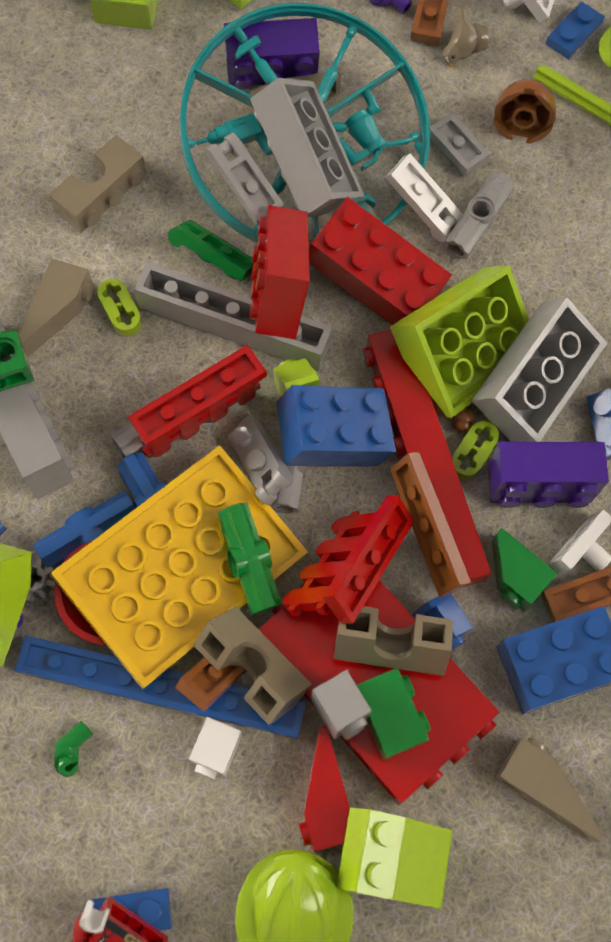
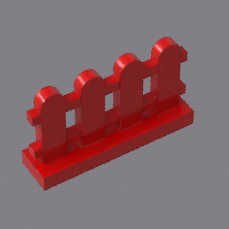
M247 344L129 415V422L137 432L139 440L143 445H146L142 450L147 458L152 454L154 457L162 456L171 449V443L180 437L183 440H187L196 435L200 430L199 426L209 419L212 423L222 419L228 413V408L237 402L241 406L251 401L255 397L256 391L261 388L259 381L267 377V371Z
M398 494L386 496L377 512L360 514L359 511H354L349 516H343L332 524L331 529L336 537L326 540L317 546L315 552L320 561L306 566L299 574L300 579L304 583L303 587L291 590L282 599V603L292 617L299 616L302 611H317L319 615H326L329 610H332L341 624L354 623L414 523V519Z

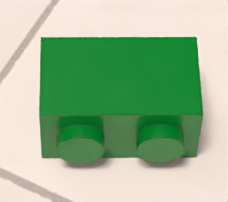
M398 668L356 685L371 709L367 723L383 760L422 745L429 740L427 733L431 731L428 719L423 710H416L411 697L415 696L413 685L407 675L401 676Z

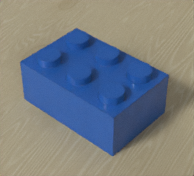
M292 385L276 401L286 466H378L396 452L384 389Z
M605 606L505 638L496 646L522 715L611 685V621Z

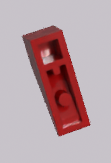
M327 726L319 727L303 814L305 822L299 823L304 846L312 845L313 852L344 843L350 811Z

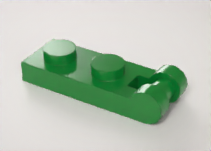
M187 220L169 230L168 240L173 246L179 247L184 245L198 254L201 260L212 263L222 269L228 277L242 282L252 275L253 265L251 256L195 221Z

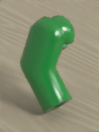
M82 720L55 744L54 767L56 772L63 777H71L77 772L79 746L93 735Z

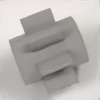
M38 558L35 565L31 564V580H36L39 576L42 581L41 583H34L33 587H30L26 598L29 604H33L35 598L40 597L46 602L49 601L47 594L55 586V582L51 581L50 576L51 572L55 569L49 567L44 570L45 564L40 558Z

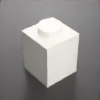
M207 717L189 758L192 763L197 764L194 771L214 780L217 773L226 776L241 740L242 732Z

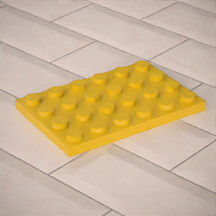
M220 445L52 571L50 575L142 689L194 647L193 644L208 621L235 606L240 609L247 603L240 581L234 577L228 563V545L217 515L220 510L235 504L248 503L259 538L265 540L270 551L272 560L270 570L274 580L308 553L271 506L262 503L255 494L257 489Z

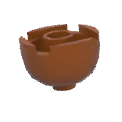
M521 79L510 84L501 92L496 103L494 125L498 132L506 139L513 140L512 135L528 138L526 143L542 140L551 132L556 119V101L551 90L543 83L533 79Z

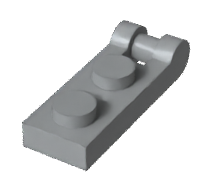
M232 132L224 137V142L219 145L212 144L205 149L207 158L216 166L255 225L259 224L260 216L266 217L268 205L284 206L235 133ZM231 153L236 158L228 162L225 156Z
M249 414L228 436V439L257 489L255 491L256 496L262 503L270 506L278 498L277 493L282 488L287 489L294 482V479L259 419Z

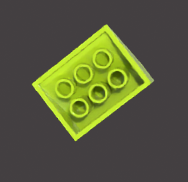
M510 265L481 268L390 326L402 358L446 417L452 418L473 403L471 400L527 324L529 317Z

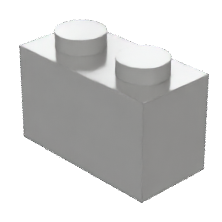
M347 670L313 689L311 701L334 739L343 735L346 741L365 729L364 727L367 725L366 720L371 713V709Z

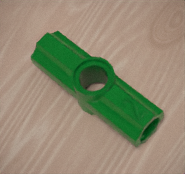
M239 503L220 510L217 515L228 545V563L234 577L240 581L251 615L259 614L282 605L270 570L272 567L270 551L265 540L259 538L248 503Z

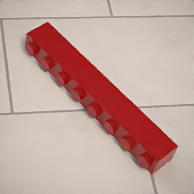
M391 329L369 334L366 348H363V357L366 366L372 367L375 377H372L373 388L384 389L390 423L395 435L393 437L396 449L395 455L397 457L402 456L403 458L408 453H420L471 581L465 587L485 582L491 575V571L431 396L402 358Z

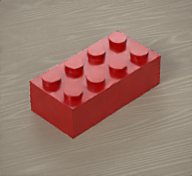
M348 196L308 248L309 264L391 325H394L436 298L452 276L451 273Z
M268 205L266 217L260 216L257 231V236L259 237L258 244L254 245L252 255L251 282L253 283L250 300H252L250 319H255L256 334L296 340L310 282L307 212Z

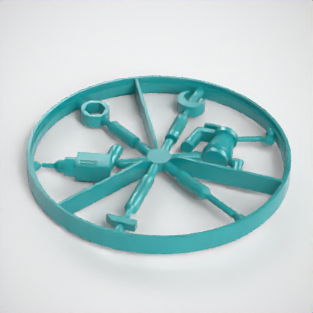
M285 3L249 12L225 26L206 44L199 53L187 77L181 100L179 133L182 154L189 175L201 197L211 210L236 232L258 243L259 238L257 236L258 224L253 229L231 215L216 200L200 177L190 148L194 147L195 143L200 145L208 142L219 145L224 142V137L233 132L238 136L243 145L256 141L266 155L274 154L268 146L266 134L257 121L255 114L251 113L225 121L223 125L214 127L213 131L209 132L206 138L196 142L194 139L188 138L186 123L188 100L195 79L254 108L250 100L253 97L252 95L201 70L203 64L213 51L233 34L242 43L238 46L235 54L236 60L249 53L255 61L256 70L267 85L278 78L266 60L261 59L254 50L261 44L257 35L248 40L242 29L249 25L277 17L308 16L332 21L348 28L332 67L326 70L317 89L323 104H325L338 76L337 69L352 40L351 38L355 36L356 32L375 44L392 61L395 67L328 109L327 113L331 117L362 96L369 106L367 109H361L354 113L345 123H332L336 132H344L348 128V133L364 149L356 153L342 138L339 139L351 166L374 156L373 159L361 166V171H364L376 163L378 155L386 147L405 145L412 141L415 142L414 148L419 154L418 163L425 169L430 144V121L424 94L415 73L400 51L383 34L363 20L344 11L311 3ZM400 72L407 83L417 109L420 135L418 132H412L406 139L386 142L385 138H381L373 115L380 112L381 109L371 91ZM280 170L272 184V188L277 195L284 191L287 184L282 178ZM363 193L365 197L356 201V203L371 213L363 203L365 202L374 209L376 206L375 199L371 195ZM402 198L400 203L381 222L389 225L407 202ZM318 216L311 217L314 239L320 233Z

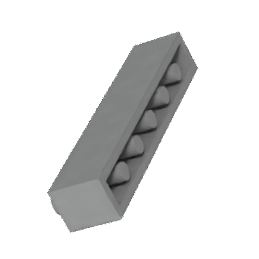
M148 262L134 288L140 309L245 346L248 344L251 348L285 360H301L306 358L312 368L319 372L331 345L332 326L301 316L296 340L256 334L255 319H250L252 300L249 297Z

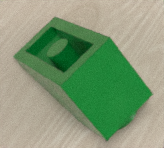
M501 528L492 540L497 590L502 593L501 598L506 604L514 609L520 608L525 612L557 573Z

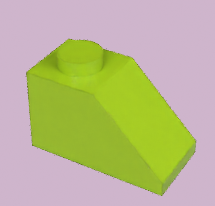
M306 358L301 360H285L277 367H274V383L279 397L292 385L319 386V377Z

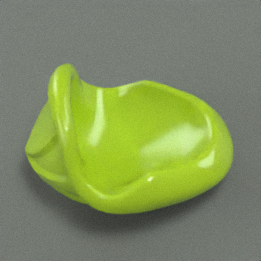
M283 850L273 853L259 861L251 869L240 890L235 913L237 941L350 942L354 923V906L350 891L336 887L339 872L329 862L313 853L302 850Z

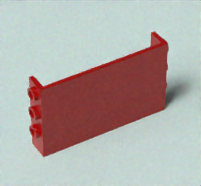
M379 580L364 606L378 608V620L387 627L400 629L411 626L415 618ZM282 603V605L272 610L274 616L258 628L312 684L304 696L313 706L314 704L311 701L313 689L345 670L348 671L357 685L396 669L333 659L339 620L332 610H329L326 615H319L317 611H302L299 616L292 617ZM451 658L449 659L444 676L399 669L401 676L407 675L413 685L415 696L411 697L416 710H423L428 719L431 731L427 733L429 740L426 743L383 760L368 723L363 731L346 741L343 735L339 736L398 805L402 804L421 785L428 790L443 776L439 769L448 760L456 764L470 751L466 743L475 735L481 740L496 727L492 719L500 712Z

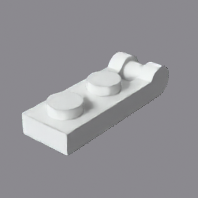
M409 153L401 158L385 178L431 229V235L440 242H444L451 233L452 227H455L463 214ZM441 212L443 213V220L438 216Z

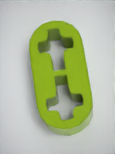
M113 278L101 282L97 294L101 306L117 334L125 337L138 333L142 326L140 313L122 281ZM111 290L118 295L119 302L116 304L108 296V292ZM125 311L127 317L131 319L132 323L126 326L122 322L121 312Z
M476 422L455 451L452 460L459 479L471 480L475 478L494 450L499 439V431L491 422ZM483 431L489 434L487 438L489 441L485 440L480 448L475 446L478 439L477 434L481 435ZM469 453L474 455L471 462L472 467H468L466 470L461 469L460 460L464 461Z

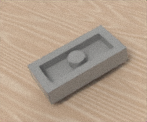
M452 112L430 126V139L465 177L489 161L490 153Z

